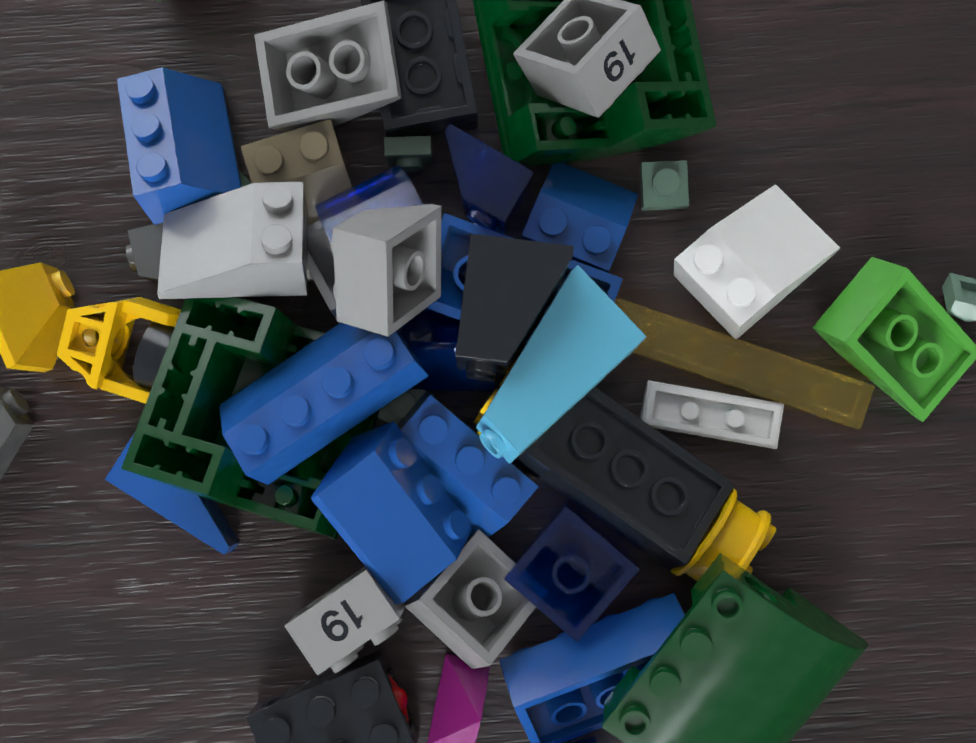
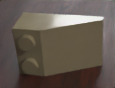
M331 119L240 146L251 183H304L308 226L358 199L338 132ZM307 269V282H309L313 278Z

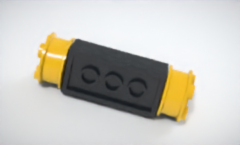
M511 368L509 369V371L507 372L506 376L504 377V379L502 380V382L500 383L499 386L502 385L503 381H504L505 378L507 377V375H508V373L510 372ZM595 387L514 461L668 570L671 569V572L676 576L686 573L697 582L720 553L751 574L753 567L749 564L758 550H763L769 544L776 532V527L770 524V513L765 510H760L756 513L736 499L737 490L733 488L735 484ZM497 388L492 393V395L487 400V402L481 409L480 413L474 420L473 423H475L476 425L479 423L483 414L485 413L494 396L496 395L498 391Z

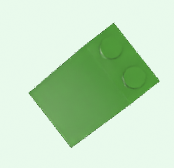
M874 257L869 259L812 327L841 357L922 422L976 360V344L906 267Z

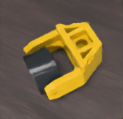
M143 297L68 309L57 356L73 371L81 373L91 388H100L101 390L146 404L181 309ZM138 318L151 320L152 323L146 329L135 355L133 376L127 375L123 371V365L134 321Z

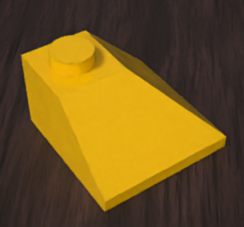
M39 262L0 271V354L6 368L43 373L54 368L67 310L75 308L71 296L75 294L74 287L63 270Z

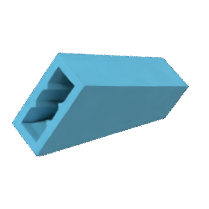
M579 265L570 272L476 426L481 432L479 439L483 446L496 458L503 456L509 464L629 356L647 337Z

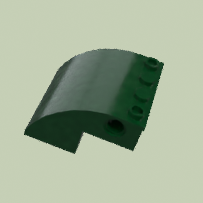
M472 0L506 167L563 164L609 157L672 142L717 126L691 0H622L641 5L661 51L599 118L536 95L513 55L564 0Z
M236 297L186 298L121 469L222 504L337 539L338 532L310 497L351 438L374 429L380 409L269 485L246 476L222 435L219 405L325 333L296 326L276 307Z
M720 553L691 589L692 607L642 671L632 665L604 701V721L601 727L624 743H789L869 645L867 641L790 587L781 596Z

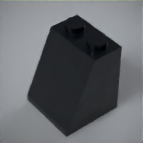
M471 234L456 348L457 369L465 370L466 378L495 381L496 374L506 375L563 282L573 257L574 246Z

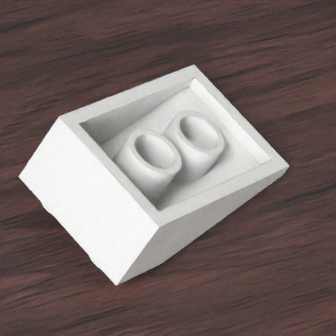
M775 184L709 228L674 259V276L737 340L838 252L840 247Z

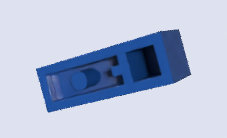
M132 436L105 480L223 555L235 550L239 540L215 501L121 469L133 439Z

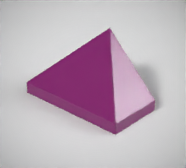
M446 652L427 743L476 742L482 719L490 666L471 669L456 654Z

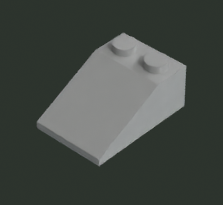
M384 0L254 35L269 128L285 133L331 119L335 127L402 99L388 5Z
M303 182L252 183L164 214L157 290L159 299L307 295L308 212Z

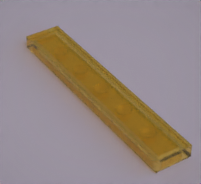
M616 297L614 303L647 336L632 353L853 429H861L875 387L874 385L740 339L735 340L731 336Z

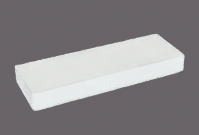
M648 380L646 381L640 419L656 429L777 449L784 404Z

